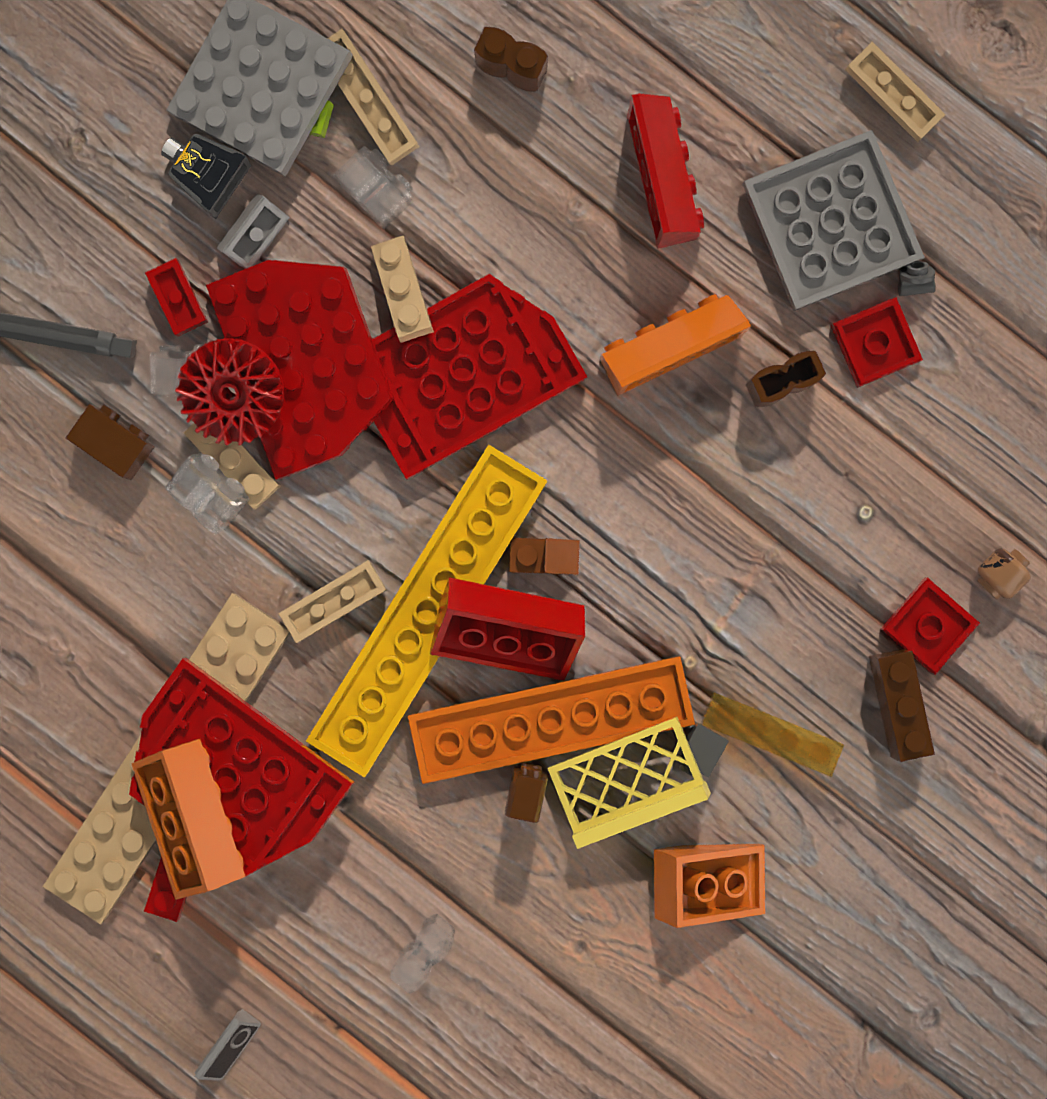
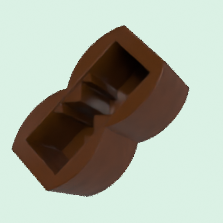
M484 27L474 48L475 64L478 68L493 77H506L519 89L529 92L538 91L547 72L548 55L546 52L533 43L525 41L516 42L509 33L502 29Z
M804 351L792 356L783 365H772L760 370L746 383V387L755 407H767L777 403L789 393H799L809 389L826 375V372L816 351Z
M522 762L521 767L513 768L505 806V815L507 817L532 823L539 822L548 781L547 774L541 770L542 766Z

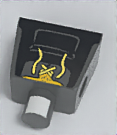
M194 134L186 146L171 137L164 144L161 151L162 156L174 163L168 175L215 219L252 166L247 157L242 153L198 134Z

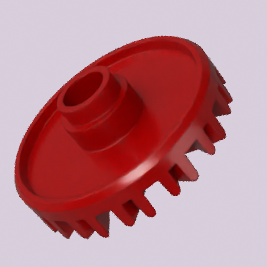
M234 338L210 341L200 346L187 358L185 364L180 368L181 373L177 376V379H180L175 392L180 394L177 397V402L182 401L183 408L180 411L181 414H188L186 418L187 423L192 420L196 424V433L204 431V438L209 436L217 438L216 444L224 440L225 445H229L232 442H238V445H242L245 441L250 443L254 438L262 437L278 419L283 408L284 384L277 366L263 350L247 341ZM228 387L233 388L235 393L231 392Z

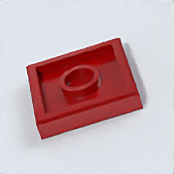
M897 297L831 324V328L857 388L923 360Z
M925 577L880 630L902 649L913 651L914 659L932 675H936L980 622L933 581Z

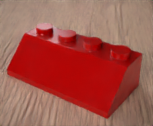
M631 95L627 119L656 247L659 249L695 241L701 233L700 229L704 228V217L701 208H695L693 195L697 194L694 175H688L685 162L689 161V152L686 141H680L677 128H681L678 107L672 108L669 96Z
M449 577L439 605L430 655L564 681L585 638V605Z

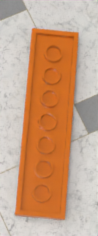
M680 656L408 715L422 784L605 745L675 717H678L682 728L695 725ZM673 727L663 730L661 732L673 730Z

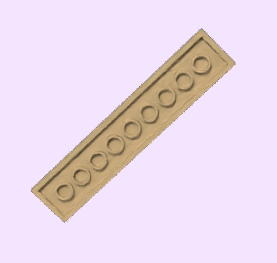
M232 593L189 660L244 701H247L290 635V632L285 625L240 596ZM141 735L42 886L99 924L106 920L156 842L146 807L129 795L131 778L134 776L131 763H134Z

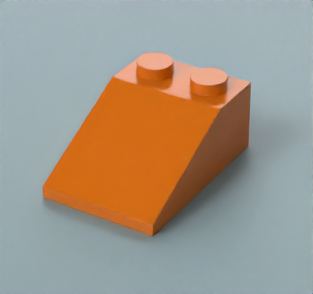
M680 845L654 849L655 919L675 928H682L765 914V845Z

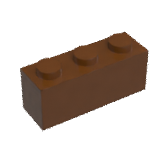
M899 649L869 656L890 757L903 762L935 755L913 651Z

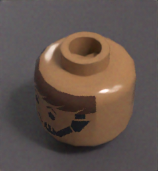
M998 548L978 567L980 578L977 582L996 600L1000 597L1010 599L1030 581L1031 575L1026 569L1030 562L1016 549L1009 553L1005 549Z

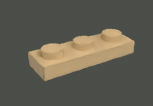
M873 42L845 69L917 142L946 115Z
M404 236L371 246L400 342L402 343L434 332Z
M195 423L183 432L253 509L256 510L281 487L243 445H238V442L225 445L224 440H222L219 444H216L217 438L213 436L204 438V431L196 433L195 429L197 426Z
M367 560L278 614L295 643H299L387 589L370 560Z

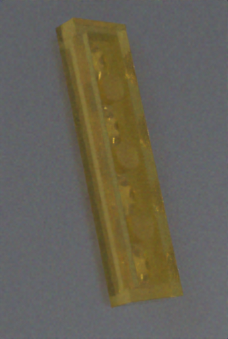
M716 692L712 693L700 723L703 726L830 777L833 775L844 744Z

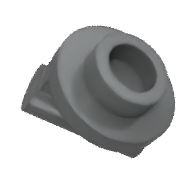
M917 261L908 264L900 270L899 296L935 292V270L928 266L926 262Z

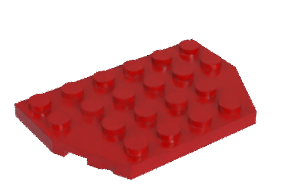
M266 260L206 285L224 337L240 339L259 347L273 360L281 374L285 393L283 408L272 427L260 437L275 480H281L343 456L362 431L366 430L374 422L373 419L394 400L348 270L345 267Z
M491 274L480 278L427 308L434 332L401 343L396 329L393 327L372 339L394 398L373 421L406 480L588 378L555 318L526 300L524 296L515 290L505 286L503 282Z
M182 658L141 717L140 728H142L139 749L136 751L134 762L169 748L197 739L201 740L202 746L209 755V767L213 780L220 788V801L224 813L232 825L231 834L236 849L243 858L245 877L312 842L355 783L187 658ZM134 774L131 778L129 795L145 806Z

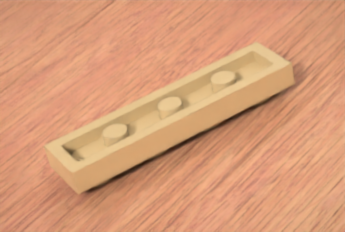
M342 28L327 38L350 50L353 54L338 82V86L392 166L420 146Z

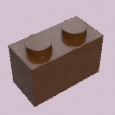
M89 404L66 436V439L120 477L132 480L155 447L146 441L150 435L134 424H131L128 428L120 423L118 420L121 415L107 405L103 404L99 408Z

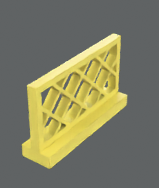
M678 717L547 768L573 830L572 838L577 849L705 801L711 794L706 780L704 781ZM673 727L678 739L673 753L654 745L659 732ZM653 735L650 743L645 740H642L645 737ZM636 742L648 748L641 765L622 757L627 744ZM621 747L618 755L610 752ZM680 747L683 751L685 758L677 755ZM652 750L671 758L664 776L645 768ZM604 755L615 760L609 778L590 770L595 757ZM589 760L586 768L581 765H578L581 762ZM676 760L688 765L694 779L679 783L668 778L674 761ZM619 763L638 770L631 788L613 780ZM571 767L583 773L577 790L563 784L559 771ZM642 773L661 781L657 793L648 796L635 790ZM588 775L606 783L599 800L581 792ZM665 783L673 786L662 791ZM610 785L629 793L624 806L615 808L603 802ZM567 793L574 795L572 802ZM633 795L640 798V800L630 803ZM578 798L597 806L592 818L580 823L574 811ZM601 808L608 811L606 813L598 815Z

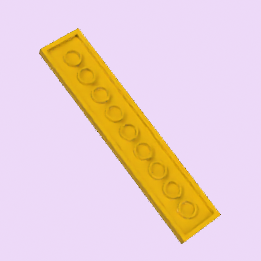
M488 444L306 739L307 743L365 778L440 657L430 655V649L440 601L449 577L485 584L548 482L546 479Z

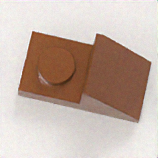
M512 538L510 542L509 572L578 575L580 540Z

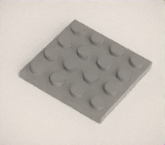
M227 0L166 111L286 177L327 100H329L352 59L353 54L343 46L255 0Z
M873 130L745 180L742 184L793 311L925 258Z

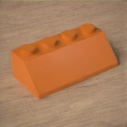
M714 294L698 302L700 308L690 313H687L686 309H682L668 316V323L658 328L654 324H650L635 332L637 338L625 343L622 338L604 347L606 352L601 354L600 361L617 396L741 338L751 327L748 319L729 295L718 298L717 294Z
M200 739L163 750L131 763L175 899L209 892L245 877L243 858L236 849L231 834L232 825L229 818L225 815L220 801V788L213 780L209 767V755L202 746Z

